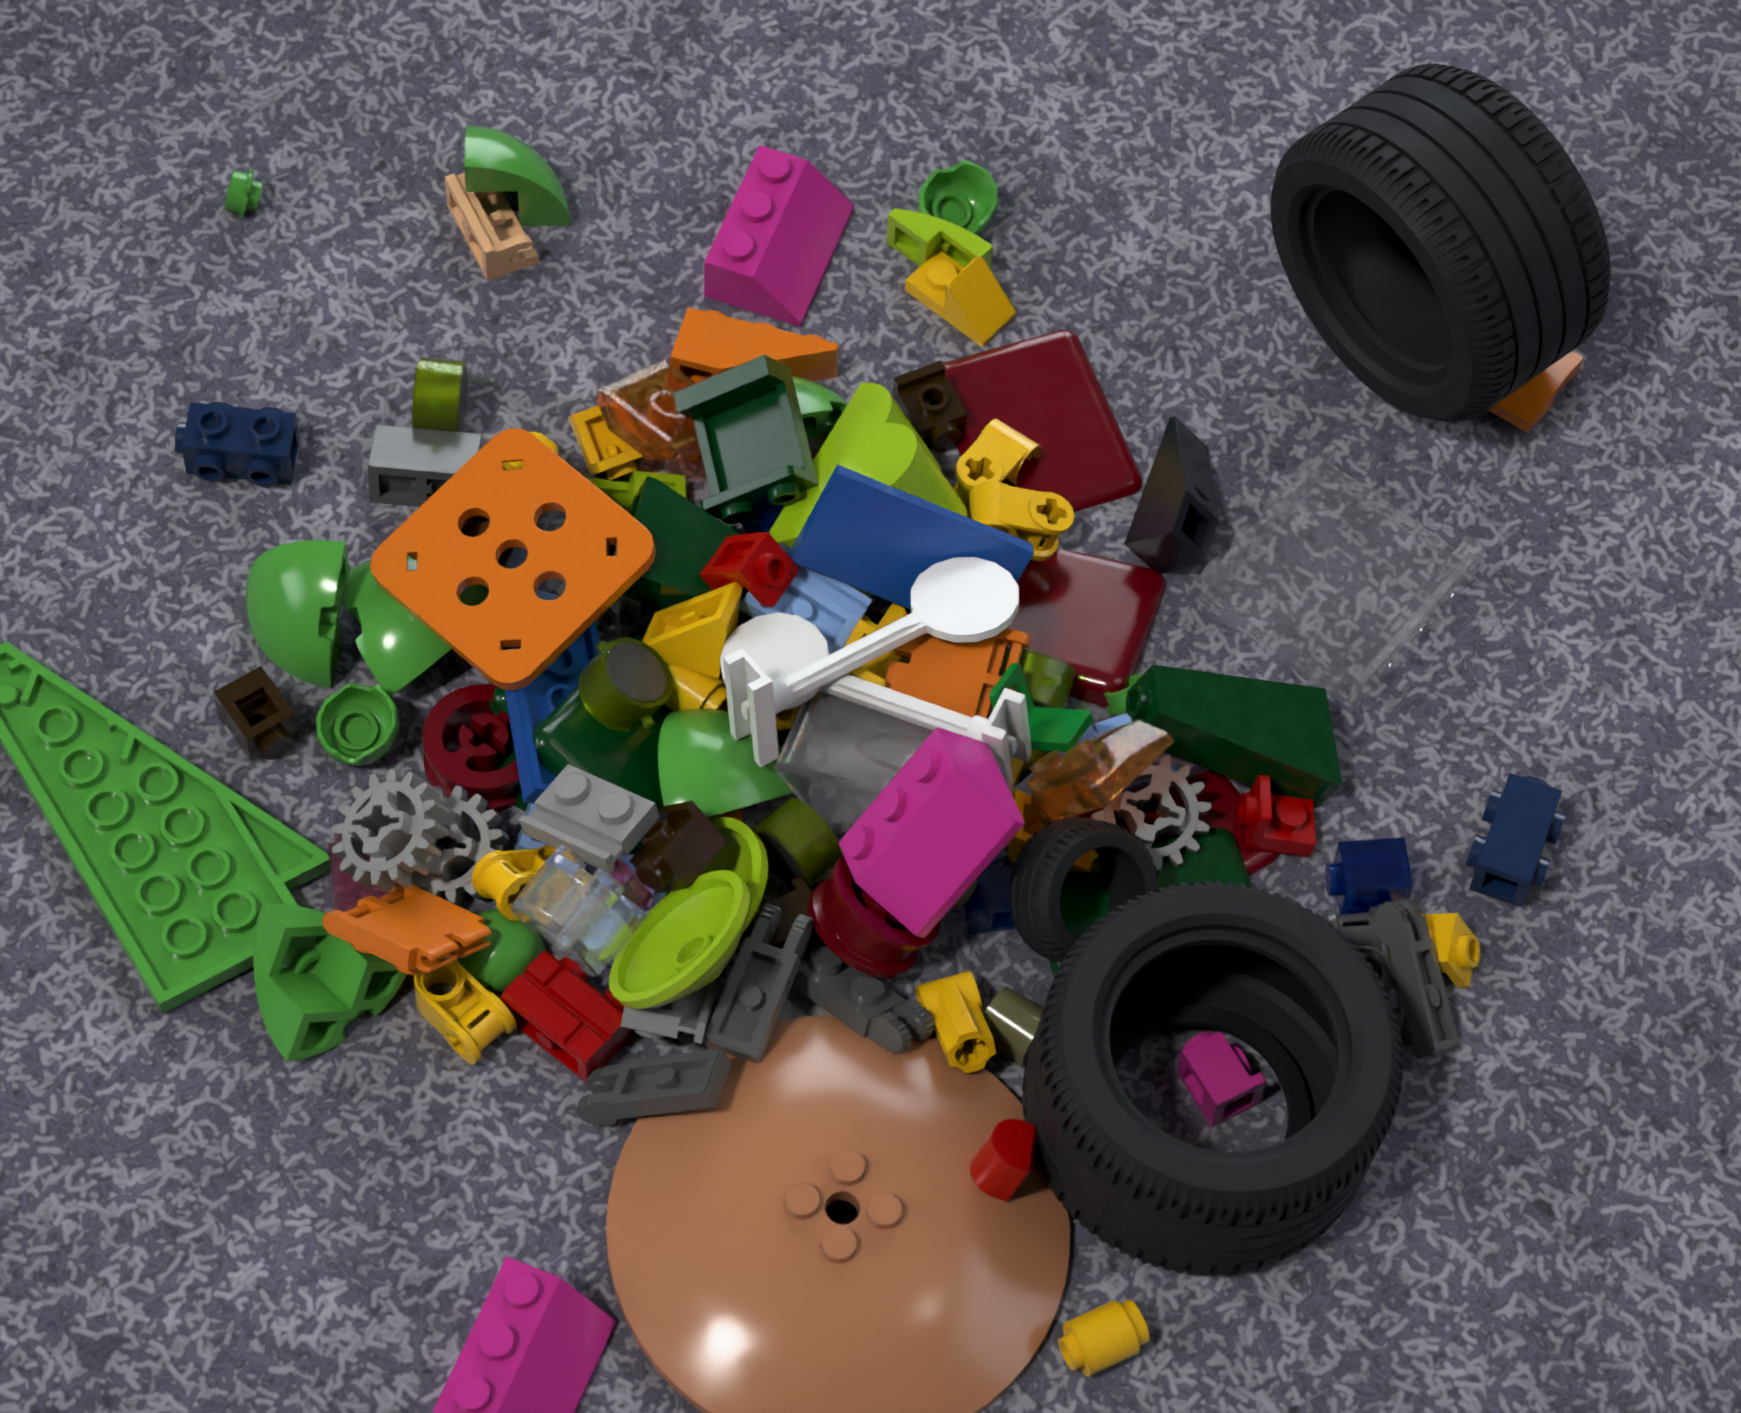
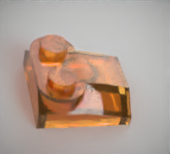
M664 359L598 390L596 401L608 429L647 460L682 457L691 462L703 461L694 421L677 413L673 396L674 392L696 383Z
M1138 720L1107 730L1089 740L1082 741L1063 755L1058 750L1051 751L1037 760L1030 768L1034 774L1027 782L1028 787L1032 791L1030 808L1040 823L1046 825L1055 820L1073 817L1106 807L1174 741L1169 733Z

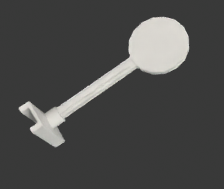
M977 557L951 558L933 564L917 577L911 588V614L784 678L776 676L770 679L742 648L723 657L730 734L736 741L749 734L752 735L754 761L759 767L778 759L779 751L775 715L791 707L793 700L925 633L954 643L978 642L998 635L1012 624L1019 611V586L1011 573L995 562Z
M772 613L756 616L738 626L725 641L720 664L723 681L726 686L723 657L741 648L770 679L776 676L784 678L828 656L829 651L827 640L816 625L797 615ZM844 674L793 700V705L787 708H795L810 700L817 692L821 691L933 731L938 727L988 743L1011 794L1014 790L1011 768L1012 757L1028 762L1032 755L1026 696L1004 688L989 719L979 715H975L972 718L849 674Z

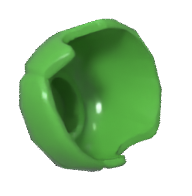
M966 160L960 161L951 168L936 169L927 178L926 183L918 194V212L951 222L977 236L984 232L998 207V186L988 170Z
M355 683L346 684L337 693H333L324 700L315 717L319 744L333 760L349 766H368L389 754L399 736V712L396 704L384 688L378 684L374 686H363Z
M490 909L478 914V916L484 918V925L492 931V935L482 939L483 941H490L491 945L466 957L457 958V961L486 990L502 994L520 974L522 975L525 972V969L542 951H546L543 935L527 919L519 921L508 920L498 909Z

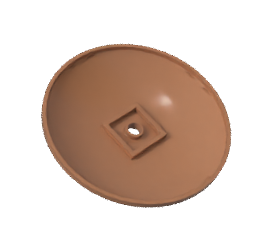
M833 1015L807 1016L777 1021L759 1064L726 1054L732 1065L716 1108L640 1116L623 1145L614 1170L608 1197L606 1245L613 1290L623 1318L637 1345L655 1370L678 1394L702 1413H980L992 1404L1028 1367L1043 1344L1059 1307L1066 1283L1070 1257V1222L1068 1211L1063 1207V1202H1059L1054 1192L1050 1190L1049 1182H1045L1034 1156L1030 1174L1007 1202L985 1194L977 1187L971 1177V1160L993 1128L1005 1119L1024 1121L1023 1105L996 1076L986 1068L965 1074L958 1067H950L938 1039L933 1036H929L922 1041H916L915 1038H911L912 1043L909 1044V1048L899 1054H892L891 1051H887L885 1047L882 1048L870 1038H863ZM837 1200L848 1201L857 1209L858 1217L849 1224H837L827 1216L825 1212L826 1207Z

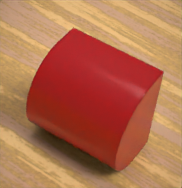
M1005 1119L999 1122L973 1156L970 1163V1174L974 1183L985 1194L1007 1202L1031 1172L1037 1132L1034 1124L1019 1119Z

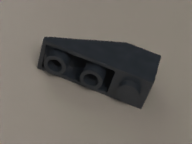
M1176 416L1169 418L1124 545L1149 568L1160 573L1204 564L1219 523L1208 447Z

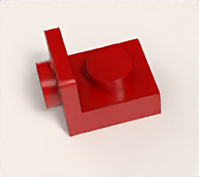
M769 532L727 536L699 576L711 590L737 582L742 588L746 587L762 607L768 608L774 607L798 574V567Z
M1258 774L1250 792L1242 793L1237 810L1238 824L1245 826L1246 849L1310 857L1316 846L1313 800L1271 794L1270 776Z

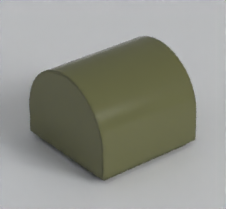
M1008 986L1004 987L994 997L983 1016L994 1038L995 1049L1023 1067L1027 1061L1043 1009Z

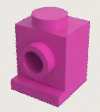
M1211 1031L1202 1032L1190 1039L1181 1051L1177 1075L1211 1128L1260 1104L1266 1080L1260 1072L1251 1076V1068L1246 1056L1238 1046L1231 1047L1221 1031L1215 1034Z

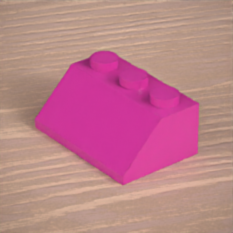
M759 145L704 261V296L801 327L853 213L854 205L808 160Z
M936 727L838 843L855 883L915 936L925 938L1025 823L988 743Z
M506 1257L432 1413H576L616 1326V1320L562 1278Z

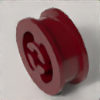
M477 684L459 688L443 697L432 708L426 718L423 728V760L427 780L430 786L439 785L444 789L448 797L451 796L455 786H461L468 791V801L475 794H479L488 801L485 811L494 809L496 812L512 808L517 800L510 794L514 785L520 783L516 759L509 765L497 770V765L500 766L509 757V746L513 745L509 715L505 714L502 710L498 715H495L489 705L491 696L492 701H494L493 692L497 686ZM459 734V750L456 752L447 751L446 747L449 742Z
M844 855L834 865L831 879L820 883L812 892L808 902L809 916L813 919V926L827 947L851 967L878 978L891 979L904 975L915 963L917 951L928 947L937 937L940 930L939 921L925 938L915 936L855 883Z

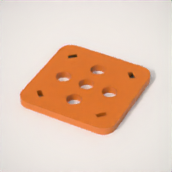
M511 428L501 431L489 440L383 541L372 554L370 567L375 581L382 590L490 682L503 690L514 691L532 683L650 568L655 560L656 547L652 534L642 523L532 433L524 429ZM523 461V469L505 470L503 467V462ZM558 510L566 515L565 522L557 530L543 531L537 527L538 519L547 511ZM484 516L490 520L487 530L479 536L470 537L461 533L463 523L470 517ZM609 545H617V556H609ZM521 547L528 552L527 559L516 568H504L498 563L499 557L508 548ZM408 556L413 560L417 559V570L407 571ZM549 579L563 581L566 584L565 591L557 599L543 600L536 595L538 587L544 581ZM481 584L488 587V596L479 605L468 606L460 602L461 593L468 586ZM521 647V649L503 650V648Z

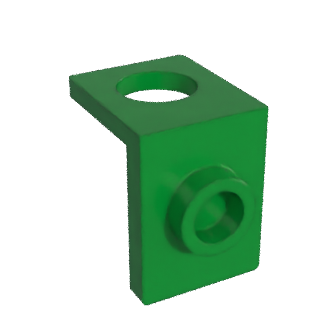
M1011 663L989 693L993 709L1004 688L1010 689L1013 686L1016 692L1026 696L1032 750H1039L1041 752H1071L1094 721L1090 710L1034 707L1020 663Z

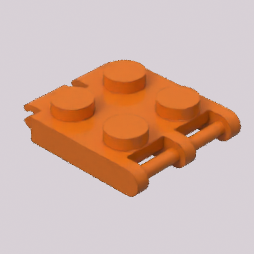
M1006 628L998 635L978 642L954 643L925 633L893 649L894 654L910 658V662L907 664L890 660L885 678L887 682L885 687L972 718L975 715H979L988 719L991 707L989 693L1002 677L999 674L1004 663L1007 645H1012L1005 671L1011 663H1019L1022 649L1029 647L1031 635ZM1011 686L1010 690L1015 691V688Z
M395 884L391 893L379 898L372 895L366 896L357 902V907L345 912L335 909L326 913L322 920L323 926L328 933L352 944L355 950L366 954H373L394 964L400 972L411 975L432 972L456 961L457 958L466 957L491 945L490 941L482 940L492 935L490 928L484 925L483 917L412 884L407 889L399 884Z

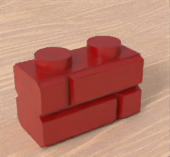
M542 951L525 969V972L522 975L520 974L503 991L500 999L514 1016L518 1030L587 1083L589 1074L593 1069L606 1066L608 1061L630 1041L632 1029L621 1026L624 1006L612 995L610 990H606L601 994L588 984L586 973L572 959L563 957L559 961L549 952Z

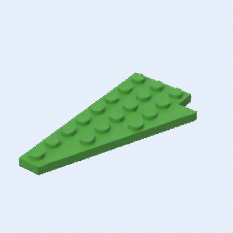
M4 642L0 644V744L161 1014L252 968L255 931L262 904L298 906L289 891L332 870L328 854L10 643Z

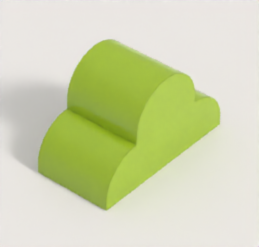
M861 383L813 460L818 486L800 492L801 497L798 500L786 504L769 533L778 544L781 542L792 548L837 464L966 517L967 510L943 475L940 464L890 392L884 386L876 383ZM853 587L867 597L871 595V593Z

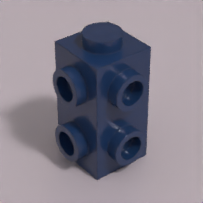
M190 402L187 421L179 422L177 425L175 452L176 454H183L186 474H195L203 480L218 481L225 477L245 479L258 486H272L276 483L291 484L300 442L296 413L285 412L275 407L255 409L235 407L224 402H211L209 404Z
M1509 773L1503 793L1492 789L1482 817V821L1491 823L1487 838L1476 834L1465 865L1476 869L1469 888L1470 890L1519 907L1523 906L1529 888L1540 891L1550 863V859L1540 856L1545 842L1556 845L1566 814L1556 811L1562 790L1550 787L1539 778L1532 776L1521 777Z

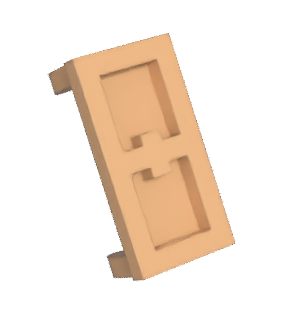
M453 173L445 176L447 206L487 281L539 263V255L536 249L532 247L533 242L530 236L525 234L503 191L466 192L465 173L456 176Z

